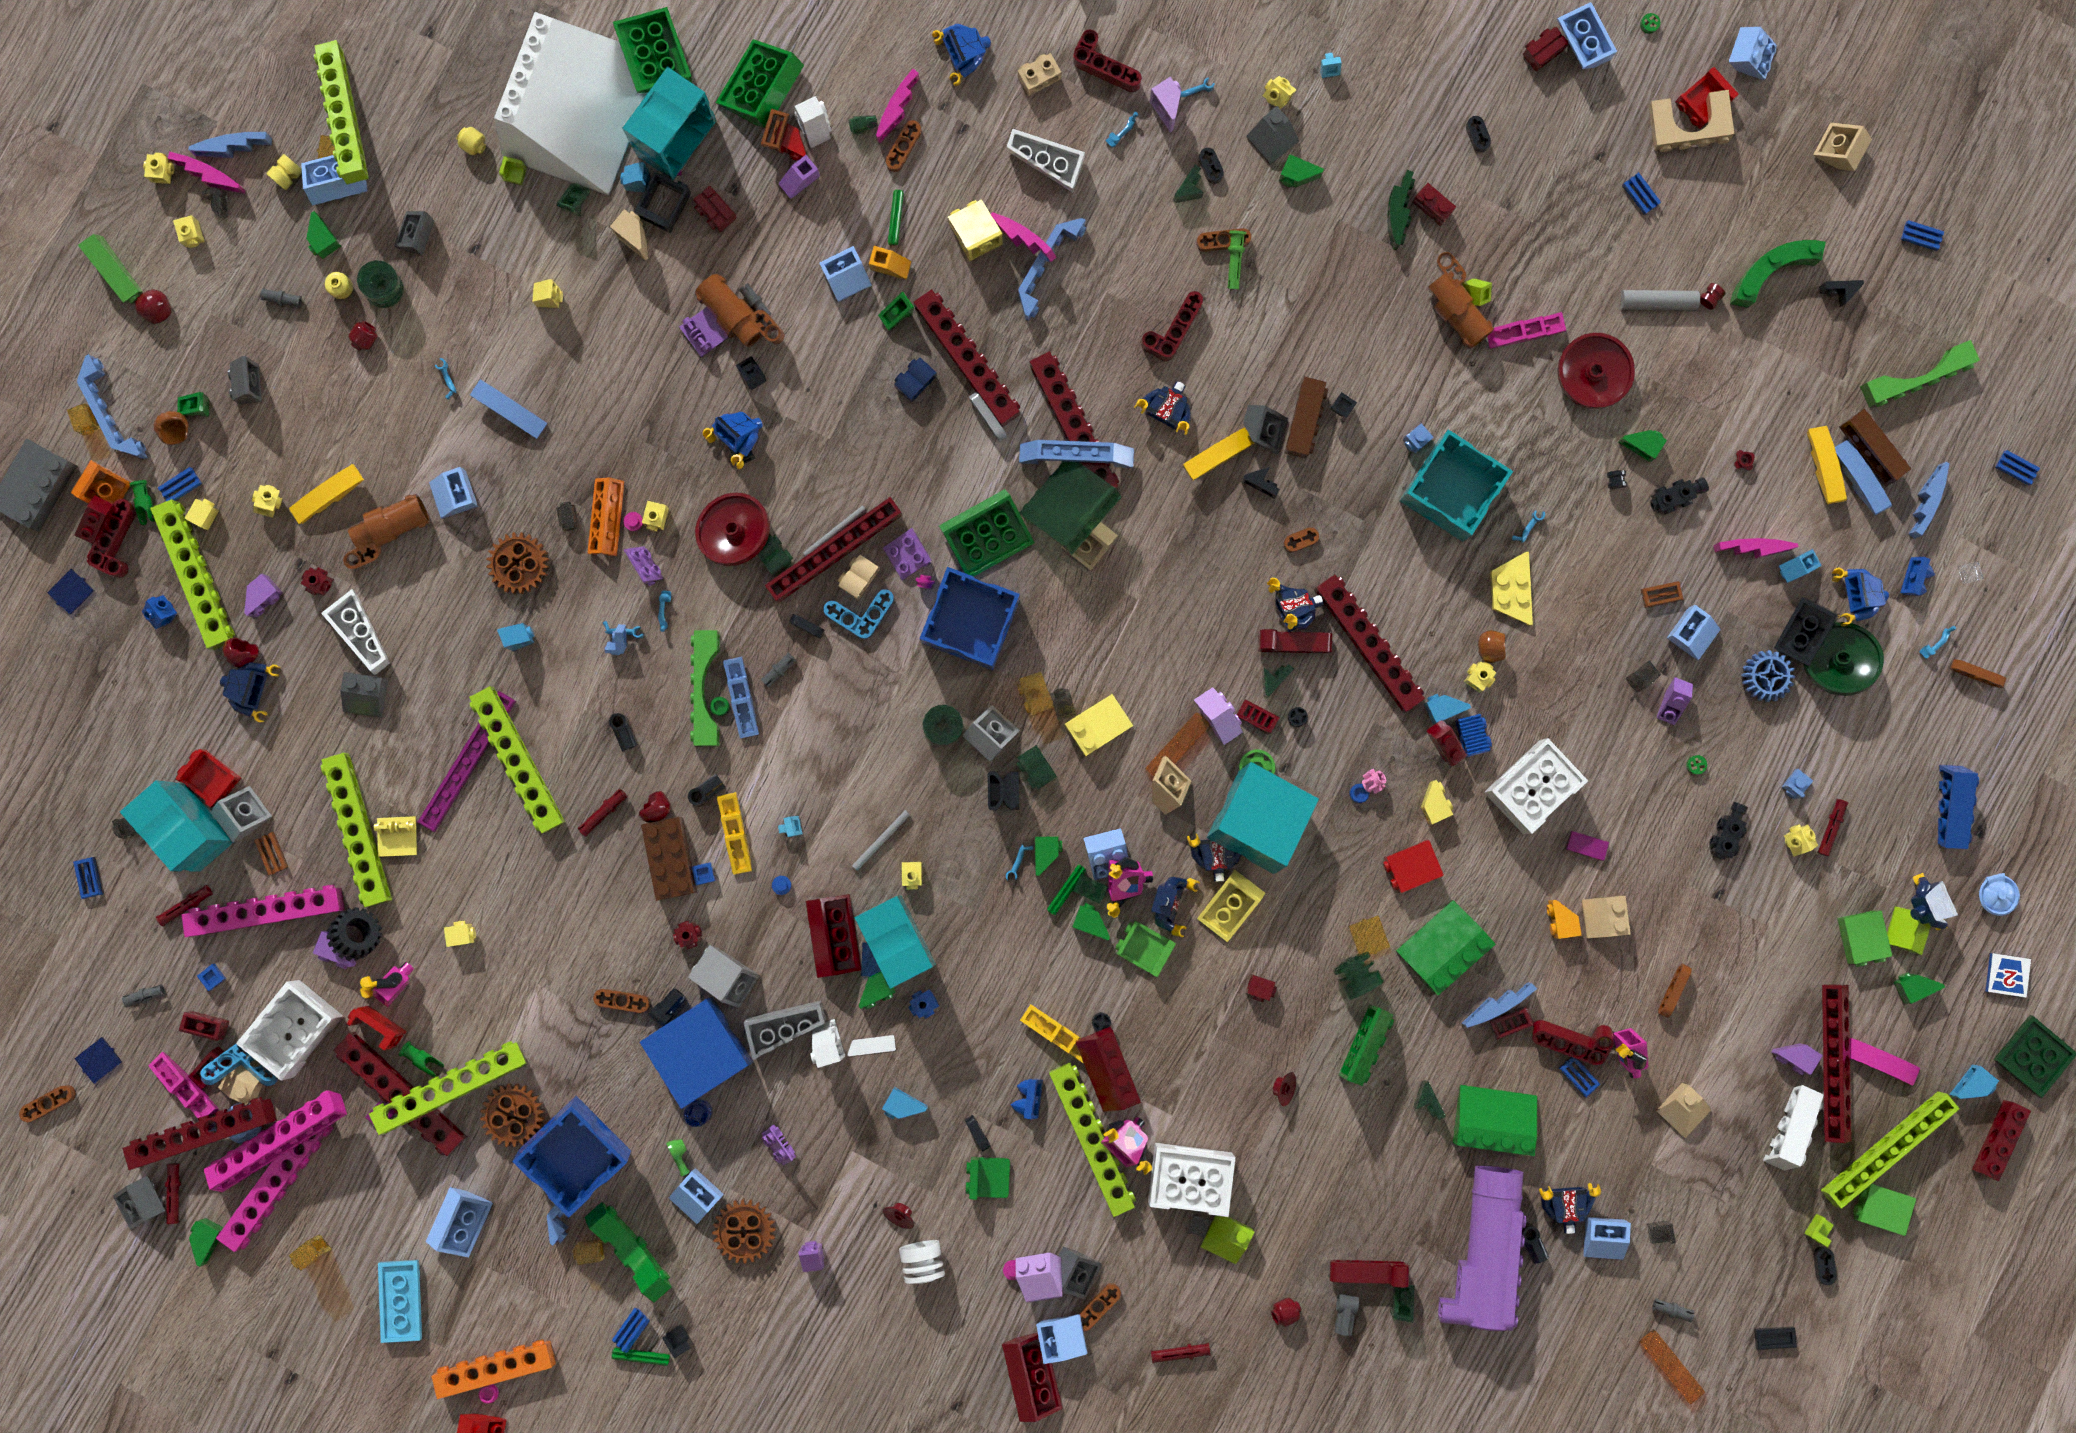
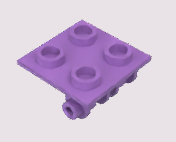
M707 307L691 319L686 317L682 321L684 324L679 326L701 357L729 338L717 325L716 318Z
M913 528L883 547L902 580L921 567L929 565L930 561H932Z
M644 546L624 549L643 583L652 586L656 583V580L664 579L660 568L652 560L651 553Z
M772 1125L761 1133L763 1136L762 1141L767 1147L772 1149L774 1152L773 1157L779 1164L785 1165L793 1161V1158L796 1157L794 1155L795 1151L790 1144L784 1147L789 1143L788 1141L784 1144L781 1143L785 1136L779 1139L783 1135L779 1127Z

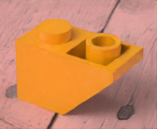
M874 246L869 267L872 271L907 280L912 261L894 251Z
M1548 900L1549 905L1546 906L1548 916H1551L1552 924L1549 925L1551 935H1554L1555 939L1582 936L1579 916L1559 901Z

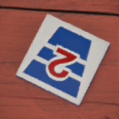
M1990 953L1985 991L2027 998L2031 959Z

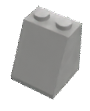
M709 945L703 951L698 963L692 968L688 978L721 1002L740 1008L760 975L719 948Z

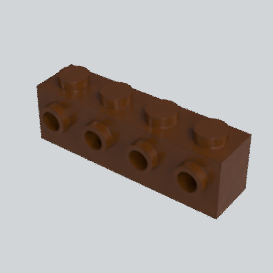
M1304 376L1285 454L1306 459L1309 454L1313 453L1315 443H1312L1313 436H1317L1319 425L1316 423L1318 417L1321 418L1324 407L1321 406L1322 399L1326 400L1328 388H1325L1327 382Z
M1865 408L1839 426L1885 487L1896 482L1911 470L1907 461L1900 455Z

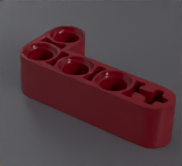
M1091 29L1084 31L1074 50L1073 63L1075 67L1128 92L1138 91L1142 80L1140 72L1096 52L1098 34ZM1090 38L1093 39L1094 42L1089 44L1086 43L1085 40ZM1079 55H1084L1086 59L1079 60L1077 57ZM1101 63L1103 67L1096 68L1094 64ZM1116 70L1120 72V75L1114 76L1111 72Z
M1192 291L1187 295L1164 337L1153 331L1146 332L1141 342L1143 350L1162 361L1172 360L1201 309L1203 303L1202 295L1197 291ZM1194 299H1196V300H1197V303L1194 304V306L1192 307V310H1191V309L1189 308V307H1190V304H1191V301H1193ZM1187 315L1190 320L1184 322L1180 319V316ZM1178 331L1181 334V336L1179 338L1172 337L1171 332ZM1151 338L1155 341V344L1147 345L1145 340ZM1168 347L1172 353L1166 355L1162 352V349Z
M118 499L114 502L87 555V563L91 567L118 578H123L129 571L128 565L115 558L137 514L133 502L126 499ZM116 522H119V527L115 530L114 525ZM110 539V545L106 547L105 543ZM101 556L102 560L97 564V558ZM118 564L119 569L114 572V566Z
M1262 629L1258 631V652L1332 653V633L1277 632L1275 629Z
M1538 1020L1532 1026L1533 1041L1537 1045L1592 1065L1603 1064L1614 1045L1613 1031L1607 1025L1597 1027L1592 1037L1544 1020Z
M1330 1260V1281L1339 1283L1390 1284L1393 1287L1405 1288L1409 1287V1265L1401 1261Z

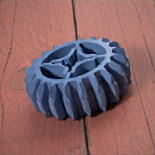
M1771 650L1766 651V653L1760 651L1758 655H1752V660L1748 659L1746 661L1748 666H1743L1742 668L1746 671V673L1741 674L1743 678H1746V681H1743L1742 684H1748L1749 686L1745 691L1752 690L1751 696H1757L1759 701L1764 699L1765 702H1770L1771 699L1777 701L1778 697L1784 698V693L1790 692L1788 687L1794 685L1790 679L1796 677L1790 675V672L1794 671V668H1788L1791 662H1784L1786 656L1782 655L1779 657V652L1772 654ZM1764 661L1762 671L1755 673L1757 666ZM1774 664L1778 667L1780 673L1775 670ZM1767 673H1768V675L1770 674V676H1774V677L1768 679V678H1766V676H1761V675H1764V674H1767ZM1756 680L1761 682L1762 688L1757 684ZM1776 680H1781L1778 688L1772 691V687H1774V682Z

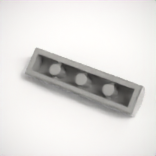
M1621 291V310L1696 311L1700 305L1699 291Z

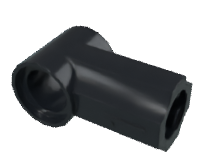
M621 713L611 715L609 725L614 731L622 752L637 746L638 744L627 716ZM618 716L622 717L624 721L621 727H616L614 724V720Z
M715 774L698 787L691 789L688 793V800L692 805L701 807L706 801L725 789L726 786L718 775ZM701 793L702 800L693 802V795Z
M674 987L661 1003L659 1002L649 1012L648 1016L660 1027H663L672 1019L673 1013L687 998Z
M1526 1223L1525 1228H1522L1525 1247L1533 1264L1542 1263L1549 1258V1255L1540 1238V1232L1532 1224ZM1532 1229V1236L1525 1237L1526 1231Z

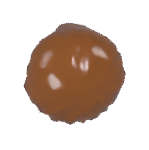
M167 411L157 416L153 424L154 431L163 443L177 445L186 440L188 421L183 414Z
M1494 630L1482 633L1478 641V653L1484 661L1495 663L1506 658L1504 633Z

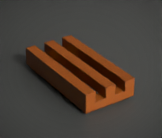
M771 109L761 141V147L780 151L790 114ZM778 115L770 143H768L767 139L770 133L774 116ZM782 117H784L779 137L775 145L774 142L780 126V122Z
M1679 581L1641 589L1645 608L1684 600ZM1676 586V590L1653 595L1647 594L1650 591ZM1678 594V597L1649 602V599Z
M274 832L254 840L268 875H273L289 868ZM268 839H271L273 847L281 863L280 867L276 861L275 855L271 849ZM262 842H263L264 845H265V848H266V850H267V852H268V855H269V857H270V860H271V862H272V864H273L274 870H273V868H272V866H271V863H270V861H269V859H268V856H267V854H266V852H265V849H264V847H263Z

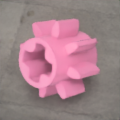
M1371 769L1363 775L1364 780L1362 784L1366 791H1373L1374 794H1377L1386 787L1384 785L1386 777L1381 771L1375 772L1374 769Z

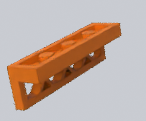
M610 477L595 479L587 554L617 556L624 481ZM604 483V488L601 492V484ZM602 503V508L599 511V505ZM600 522V527L597 530V524ZM598 540V547L595 550V543Z

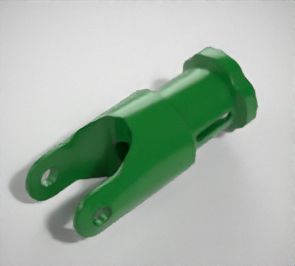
M138 480L129 483L135 497L133 502L139 523L143 526L147 524L146 512L149 520L154 522L155 519L150 509L154 506L151 496L148 495L147 481Z
M410 1041L403 1045L398 1056H404L412 1062V1065L434 1078L436 1074L429 1070L425 1064L431 1062L442 1068L444 1067L442 1062L426 1051H420L411 1045Z

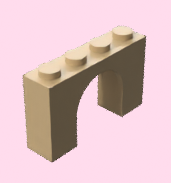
M1729 90L1708 94L1706 98L1708 125L1698 132L1683 131L1675 124L1671 98L1651 101L1649 114L1654 151L1668 152L1672 148L1683 150L1693 145L1704 147L1714 142H1718V144L1728 143L1734 136Z

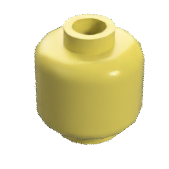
M464 127L457 135L458 147L469 155L481 154L486 148L485 136L474 127Z
M333 272L325 280V289L336 299H346L353 291V283L343 273Z

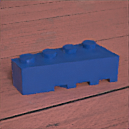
M1939 765V772H1943V781H1939V789H1942L1943 797L1938 804L1942 817L1938 818V844L1945 848L1968 849L1969 843L1972 840L1971 825L1974 823L1973 808L1977 802L1975 793L1976 787L1979 785L1978 773L1963 766Z

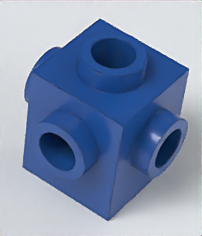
M164 595L157 598H149L142 610L145 619L155 629L172 623L177 614L172 603Z
M930 989L923 993L921 990L911 995L912 1000L909 1001L911 1004L909 1009L913 1016L917 1015L919 1018L924 1017L925 1019L935 1013L933 1010L940 1006ZM920 1002H925L926 1007H921Z

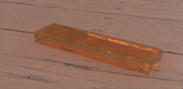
M1196 712L1145 769L1152 776H1155L1164 756H1167L1175 764L1210 726L1209 722Z
M1653 1329L1639 1341L1690 1405L1705 1393L1656 1330Z

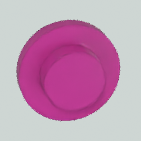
M630 512L624 517V525L630 531H637L643 525V518L637 512Z
M921 574L920 577H916L917 586L931 589L935 581L931 580L932 576Z
M1016 1260L1006 1262L1003 1267L1004 1276L1009 1280H1016Z
M494 1384L481 1387L478 1395L483 1403L490 1404L498 1398L499 1390Z

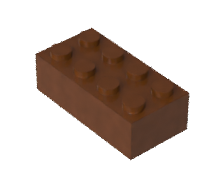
M683 817L642 824V833L655 900L660 901L697 893Z

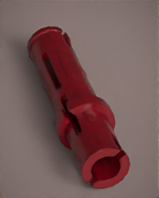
M619 788L609 799H605L601 807L577 828L579 832L587 837L611 812L614 813L619 804L628 797L626 793Z
M1836 799L1832 814L1828 816L1829 822L1817 851L1818 854L1830 856L1839 827L1845 820L1843 816L1849 802Z
M204 885L193 894H187L185 899L157 915V922L161 926H165L188 911V909L196 908L200 902L213 895L211 888L208 885Z
M180 1163L166 1164V1224L179 1223Z
M1209 1343L1199 1345L1187 1344L1184 1347L1151 1351L1152 1364L1186 1358L1193 1360V1357L1211 1356Z

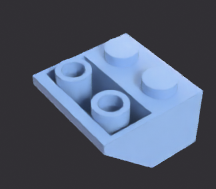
M1740 27L1729 63L1738 72L1765 80L1770 70L1773 56L1776 53L1777 45L1761 27Z
M854 246L819 263L838 302L872 286Z
M458 467L441 473L429 482L441 519L478 507L467 472L463 468Z
M1693 605L1688 607L1667 639L1696 660H1699L1721 629L1709 614L1698 606Z
M1121 828L1084 838L1094 880L1108 877L1109 860H1121L1124 857H1128Z
M695 1168L670 1195L669 1199L698 1224L724 1194Z
M1586 1217L1584 1257L1623 1260L1630 1244L1631 1223L1622 1219Z
M1080 1314L1046 1319L1036 1324L1044 1364L1065 1361L1088 1354Z

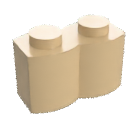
M859 555L857 558L854 557L849 563V567H851L847 573L843 572L838 579L839 588L857 600L862 597L880 570L878 566L862 555Z

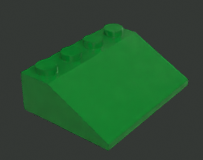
M668 7L613 22L637 93H648L667 67L692 83V76Z
M753 39L715 103L754 125L766 128L771 109L778 111L803 69L804 64L792 52Z
M1005 489L939 525L962 570L973 577L1035 543L1015 503Z
M1452 900L1401 945L1396 952L1434 995H1440L1496 944Z
M1369 1004L1339 1072V1076L1360 1086L1368 1082L1371 1076L1369 1070L1372 1065L1376 1064L1379 1057L1377 1054L1379 1047L1382 1048L1385 1044V1033L1387 1029H1391L1394 1023V1019H1392L1393 1014Z
M1467 1085L1459 1086L1453 1135L1454 1144L1535 1156L1537 1095Z

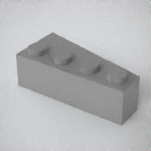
M822 1000L746 1018L744 1026L752 1059L754 1060L824 1024L826 1017Z

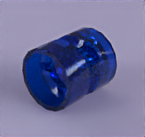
M697 1099L685 1108L684 1120L692 1127H701L712 1117V1106L706 1100Z

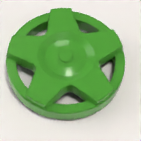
M1255 749L1247 752L1239 763V771L1242 769V765L1245 767L1252 762L1267 771L1271 770L1273 774L1275 773L1273 758L1263 750ZM1255 753L1253 758H1247L1248 755ZM1263 754L1266 755L1270 761H1265Z

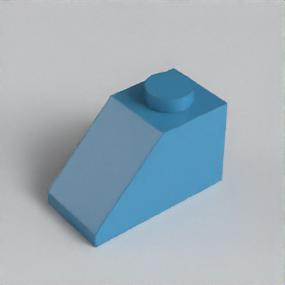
M644 162L625 166L624 173H621L620 182L626 191L644 192L650 181V173Z
M1811 549L1779 565L1781 576L1788 583L1822 565L1814 550Z
M524 623L497 629L504 648L511 651L534 643V632L530 626L528 627Z
M1438 693L1428 697V702L1424 703L1433 725L1471 708L1468 703L1447 695L1439 697Z
M1972 1064L1949 1095L1958 1099L1988 1096L1996 1090L1999 1080L1983 1067Z
M894 1087L882 1110L885 1111L884 1114L889 1118L894 1119L896 1117L900 1119L925 1112L928 1106Z

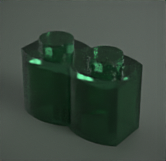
M769 533L765 546L757 555L776 578L794 565L791 562L793 557L787 549L783 551L779 546L782 542L776 534L772 536Z
M1037 745L1017 757L1019 762L1016 764L1022 773L1024 771L1028 773L1029 778L1027 781L1032 788L1037 787L1040 790L1058 778Z

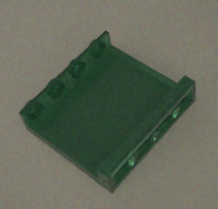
M1062 461L1055 472L1048 477L1047 481L1035 492V495L1023 506L1019 513L1026 522H1031L1073 555L1122 496L1115 487L1079 462Z

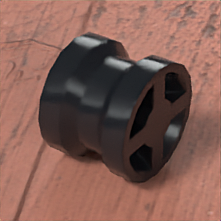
M1625 470L1607 472V477L1609 478L1608 489L1627 487Z
M1301 707L1293 708L1288 714V722L1293 727H1301L1308 719L1306 710Z
M1099 1012L1093 1016L1092 1026L1096 1031L1103 1030L1111 1026V1019L1106 1013Z

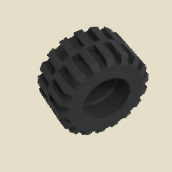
M354 907L352 910L349 908L340 913L331 922L327 930L329 933L326 937L330 940L328 946L334 948L332 950L334 954L337 952L339 953L338 957L341 959L345 956L348 961L351 959L356 961L366 957L379 945V939L382 937V933L379 931L382 927L377 924L379 922L378 918L374 919L372 917L374 915L372 912L368 914L364 908L359 911L358 907ZM346 926L358 928L362 933L363 942L357 943L350 940L346 934Z

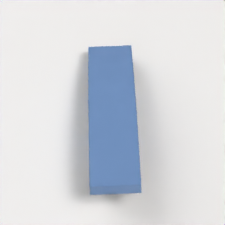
M267 132L226 134L189 146L188 150L195 156L233 158L234 151L252 152L253 145H272V137Z
M481 379L470 393V396L536 439L547 425L545 421Z
M1849 439L1836 446L1835 450L1838 460L1842 465V471L1853 483V490L1872 513L1877 515L1890 508L1892 504L1884 489Z
M1948 462L1937 466L1918 493V496L1923 501L1913 514L1919 519L1909 532V535L1914 539L1924 534L1939 506L1947 481Z
M743 657L724 660L723 664L739 737L745 738L759 735Z
M1527 982L1517 993L1507 990L1497 1001L1489 997L1461 1024L1468 1028L1495 1018L1522 1002L1537 988L1532 983Z

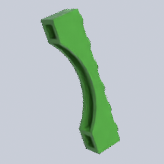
M1969 340L1947 350L1937 366L1926 375L1909 379L1892 378L1884 375L1863 384L1860 388L1868 406L1876 405L1878 408L1887 404V400L1890 398H1894L1895 401L1906 396L1905 392L1907 391L1914 393L1923 389L1922 385L1924 384L1934 385L1940 382L1939 378L1941 377L1951 378L1957 375L1956 371L1958 370L1968 371L1974 368L1973 364L1980 361L1972 341Z
M694 630V635H691V647H694V654H691V666H694V673H691V685H694V693H691L690 696L691 704H694V712L690 714L691 723H694V731L690 733V740L694 742L696 747H719V726L708 711L704 687L708 668L720 652V632L717 630Z

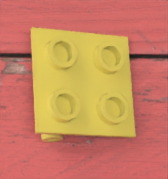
M416 816L377 818V824H374V831H377L378 857L417 855Z

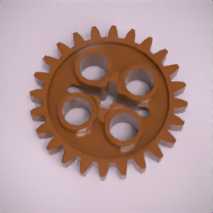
M513 532L512 538L505 534L504 541L498 538L500 544L496 545L493 543L492 545L495 550L488 551L492 554V557L486 558V560L491 562L486 568L492 569L488 575L495 576L492 582H499L497 587L500 589L504 587V591L507 593L511 589L512 594H516L517 589L520 594H524V589L531 592V586L537 589L536 582L543 583L541 576H547L544 569H550L549 566L545 565L550 559L544 557L548 553L546 550H542L544 545L542 543L538 544L539 540L537 538L532 540L530 534L525 538L523 532L519 534V537ZM523 546V553L517 555V547ZM504 557H508V564L501 566V560ZM516 560H519V561H520V562H519V563H520V566H519V567L516 566V565H517V563L515 562ZM535 561V567L528 570V563ZM519 572L520 578L517 581H513V574Z
M509 1083L507 1084V1089L504 1085L499 1086L500 1092L497 1089L492 1090L494 1096L487 1095L486 1097L489 1102L485 1101L482 1103L486 1106V1109L480 1110L481 1113L485 1114L480 1120L486 1121L482 1128L488 1127L489 1130L486 1132V1135L492 1133L491 1141L498 1138V1145L504 1141L505 1147L510 1146L511 1142L513 1147L518 1146V1141L521 1145H524L525 1139L529 1140L532 1138L531 1134L535 1135L537 1133L535 1129L542 1128V1125L538 1122L545 1120V1118L540 1116L545 1110L539 1109L543 1102L537 1103L536 1100L539 1098V1095L533 1097L534 1090L532 1089L527 1092V1085L521 1089L519 1083L515 1084L514 1088ZM505 1097L511 1099L512 1104L510 1107L504 1105ZM523 1105L528 1106V1115L522 1113L521 1108ZM497 1107H499L500 1109H502V1110L505 1111V1112H500V1111H498V1110H497ZM512 1111H514V1116H516L513 1119H511V1114H508ZM497 1115L502 1116L504 1120L502 1125L496 1123ZM520 1118L527 1119L528 1123H525V1121L521 1120ZM515 1123L520 1124V1133L514 1131L513 1126Z
M745 1198L741 1200V1204L737 1200H734V1206L728 1203L726 1205L727 1210L723 1208L720 1210L723 1216L717 1215L715 1217L719 1222L713 1223L717 1230H714L712 1234L718 1235L713 1242L720 1243L717 1250L723 1248L722 1256L728 1253V1260H731L734 1256L736 1257V1263L739 1262L740 1258H743L744 1264L747 1263L748 1258L754 1262L755 1255L761 1259V1251L767 1254L768 1249L766 1246L772 1247L773 1245L769 1239L776 1238L775 1235L771 1234V1232L776 1231V1227H771L775 1220H769L772 1213H765L766 1206L762 1209L759 1208L760 1202L753 1205V1199H750L748 1204ZM750 1216L758 1218L759 1222L757 1225L750 1224ZM730 1217H736L739 1220V1225H731ZM743 1226L745 1227V1230H753L756 1228H760L762 1230L761 1232L748 1231L746 1235H744L743 1232L727 1233V1230L739 1231L743 1228ZM750 1236H757L759 1244L753 1245L750 1242ZM737 1237L740 1244L738 1246L732 1245L730 1238Z

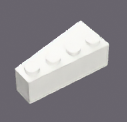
M816 96L796 105L794 113L810 148L831 139L829 132L832 131L826 113L827 110L822 101L818 102Z
M1012 129L1007 144V151L1073 193L1084 161L1085 152Z
M353 589L321 613L374 675L390 664L361 601Z
M1804 1085L1794 1087L1784 1110L1787 1115L1781 1119L1777 1126L1780 1132L1775 1139L1772 1138L1769 1146L1773 1148L1769 1156L1765 1155L1764 1162L1784 1171L1801 1167L1805 1163V1153L1812 1142L1811 1134L1818 1123L1816 1118L1818 1112L1823 1107V1094Z

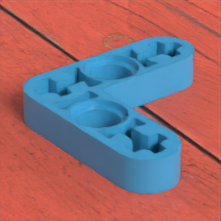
M881 590L862 618L836 601L827 602L824 605V613L828 618L859 638L868 639L873 635L892 606L894 596L889 590ZM886 594H889L888 598L890 599V601L884 602L882 607H884L885 610L883 611L879 606H876L875 604L876 602H878L879 605L881 604V595L885 596ZM836 605L835 609L840 613L842 609L845 611L841 614L839 620L836 619L839 617L837 614H829V606L833 607ZM873 609L880 611V617L876 620L871 619L869 616L870 611ZM846 615L853 616L854 622L851 625L843 623V618ZM867 618L875 625L872 627L870 624L868 627L869 633L861 635L860 627L867 625V622L864 621Z
M237 1044L226 1050L201 1070V1080L206 1085L217 1083L240 1065L265 1086L274 1085L278 1078L262 1065L252 1067L250 1063L255 1059L247 1052L246 1054L243 1052L239 1053L240 1049L244 1050ZM228 1059L232 1061V1064L225 1067L221 1065V1062ZM207 1073H209V1074H213V1073H214V1076H213V1077H212V1076H208V1077H207ZM265 1073L268 1074V1075H271V1074H272V1078H270V1077H266V1078H265Z

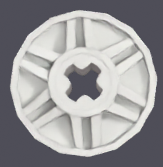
M939 1240L921 1241L899 1248L901 1262L911 1264L903 1268V1273L908 1274L904 1276L905 1283L922 1284L934 1281L945 1275L944 1269L939 1268L943 1266V1261L933 1259L941 1255Z

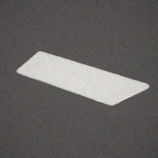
M894 1035L853 1040L847 1055L856 1056L895 1051Z

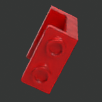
M1713 67L1691 88L1682 93L1675 102L1679 110L1685 112L1690 118L1691 123L1701 129L1709 120L1706 103L1709 93L1729 90L1730 103L1739 93Z
M204 749L195 750L190 755L189 762L178 770V775L175 780L184 783L206 801L205 804L210 808H213L219 800L227 797L241 779L239 775Z
M1429 840L1419 842V844L1384 857V869L1387 873L1390 872L1392 880H1390L1391 886L1398 893H1403L1444 876Z
M370 1006L354 1008L347 1017L349 1019L346 1023L348 1026L358 1025L363 1021L385 1037L379 1044V1047L384 1051L396 1048L407 1032Z

